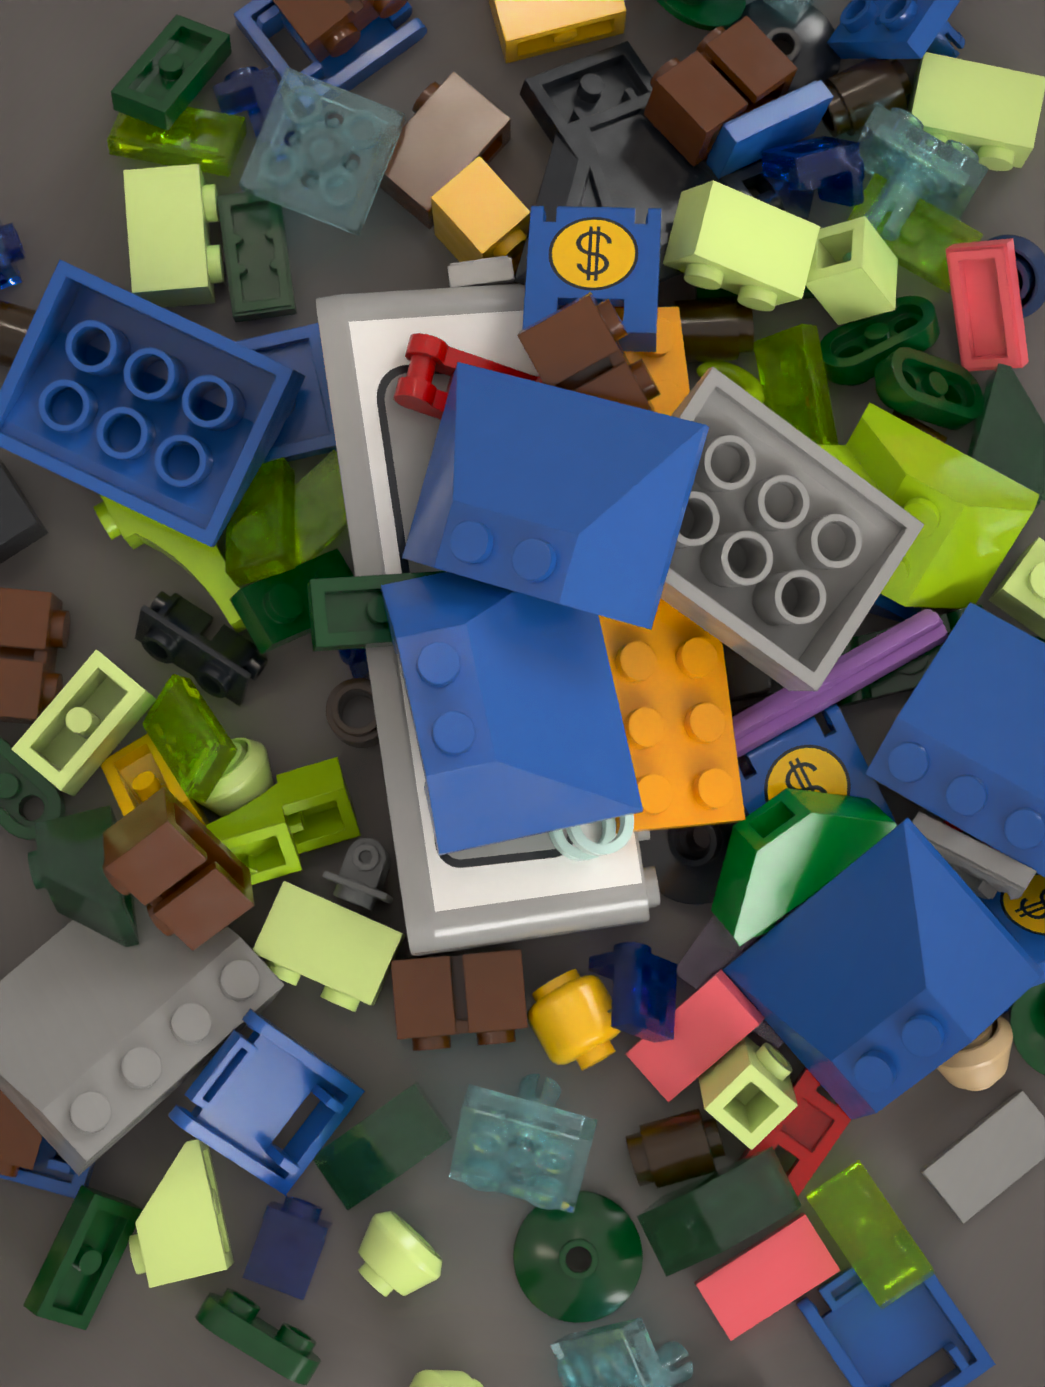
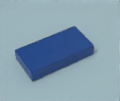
M821 80L818 82L814 81L724 123L709 152L706 161L707 165L716 177L720 179L814 134L834 96Z

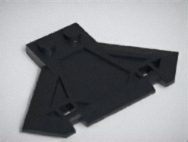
M628 41L524 80L519 95L553 144L535 206L545 207L546 222H556L557 206L636 208L635 224H646L648 208H662L659 283L684 273L663 264L682 191L714 180L752 197L748 189L756 187L760 194L753 198L804 220H807L809 217L823 151L795 142L720 179L716 177L707 165L708 157L693 167L644 115L652 91L650 86L652 76ZM529 229L514 282L523 285L526 283Z

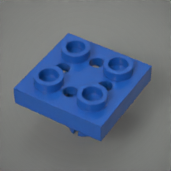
M853 0L843 10L840 16V24L827 43L841 59H922L926 52L956 58L960 53L950 43L953 42L958 49H963L965 39L948 22V18L960 0Z

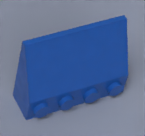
M59 260L0 390V447L214 548L276 441L306 376L80 268Z
M970 602L896 717L865 774L1001 853L1036 870V873L1045 877V642Z

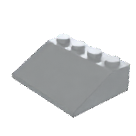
M708 368L671 415L709 426V430L661 599L787 690L818 691L925 524L716 368Z
M112 886L0 981V1090L79 1176L216 1054L233 1030L240 1032L246 1027L247 1024L242 1019L250 1008L259 1014L274 1001L284 984L247 943L228 926L192 951L175 934L172 936L163 934L152 922L146 906L131 893L123 895Z

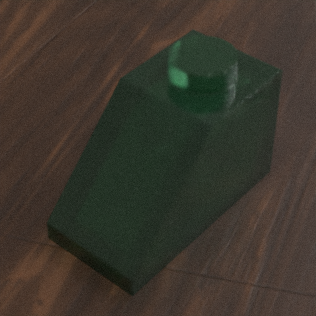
M999 363L987 378L983 392L984 410L976 418L966 455L1039 494L1035 506L1036 509L1040 505L1041 500L1045 501V424L1012 367Z
M111 806L35 823L37 850L28 852V864L35 888L37 890L47 889L58 913L125 947L139 945L133 895L131 893L123 895L118 892L108 881L102 868L104 863L103 832L117 822Z
M415 1082L321 1149L313 1161L343 1205L349 1210L452 1139L454 1133L419 1083Z
M771 1146L663 1195L640 1213L637 1218L667 1277L724 1252L798 1210L802 1205Z

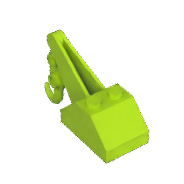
M725 361L703 362L698 366L696 373L699 377H702L708 368L714 367L764 404V388L759 380L747 370ZM870 402L846 445L817 444L925 524L880 593L904 607L961 609L967 607L970 602L976 604L1032 515L1039 498V494Z

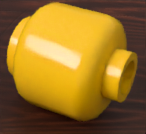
M573 969L549 981L532 993L536 1003L528 1011L527 1019L552 1063L565 1065L576 1060L583 1071L616 1052L610 1040L621 1032L624 1020L598 976H580L577 969Z

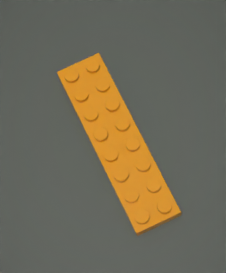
M658 307L656 352L624 351L630 364L640 359L643 360L661 395L650 400L655 408V412L671 416L689 394L690 388L679 307ZM615 308L621 321H623L624 308ZM661 598L651 630L598 615L643 807V812L634 814L633 832L726 824L745 820L723 643ZM620 817L615 818L616 834H618L620 828Z

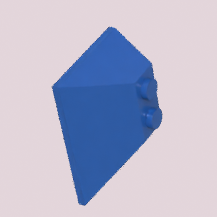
M457 362L402 558L651 630L709 426Z
M450 572L381 585L395 654L399 656L424 771V791L439 856L643 812L601 624L597 614Z
M908 817L722 970L765 1017V1021L851 1120L879 1112L974 1041L1044 974L1042 969Z

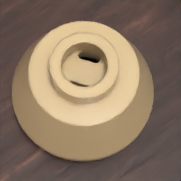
M999 1016L974 1041L940 1065L937 1070L950 1084L969 1091H981L991 1087L1005 1074L1008 1067L1013 1041L1011 1025L1004 1017Z

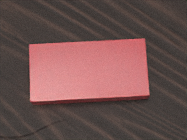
M1013 238L950 245L945 250L961 366L969 372L1023 368L1029 362Z
M720 969L634 1044L625 1055L669 1103L759 1026L765 1017Z
M801 1213L694 1283L726 1335L732 1341L841 1270L806 1214Z

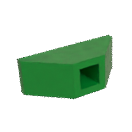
M786 788L746 816L745 820L739 821L733 826L711 911L735 942L741 946L751 938L761 936L771 930L778 919L806 899H809L897 825L869 798Z

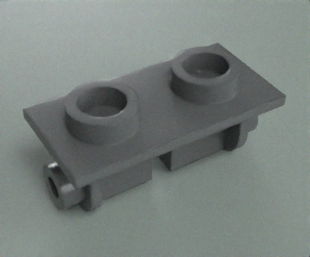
M361 838L351 844L339 875L324 871L322 876L336 884L333 896L372 911L377 900L392 904L394 899L387 893L382 892L391 868L390 855L378 841L372 838Z

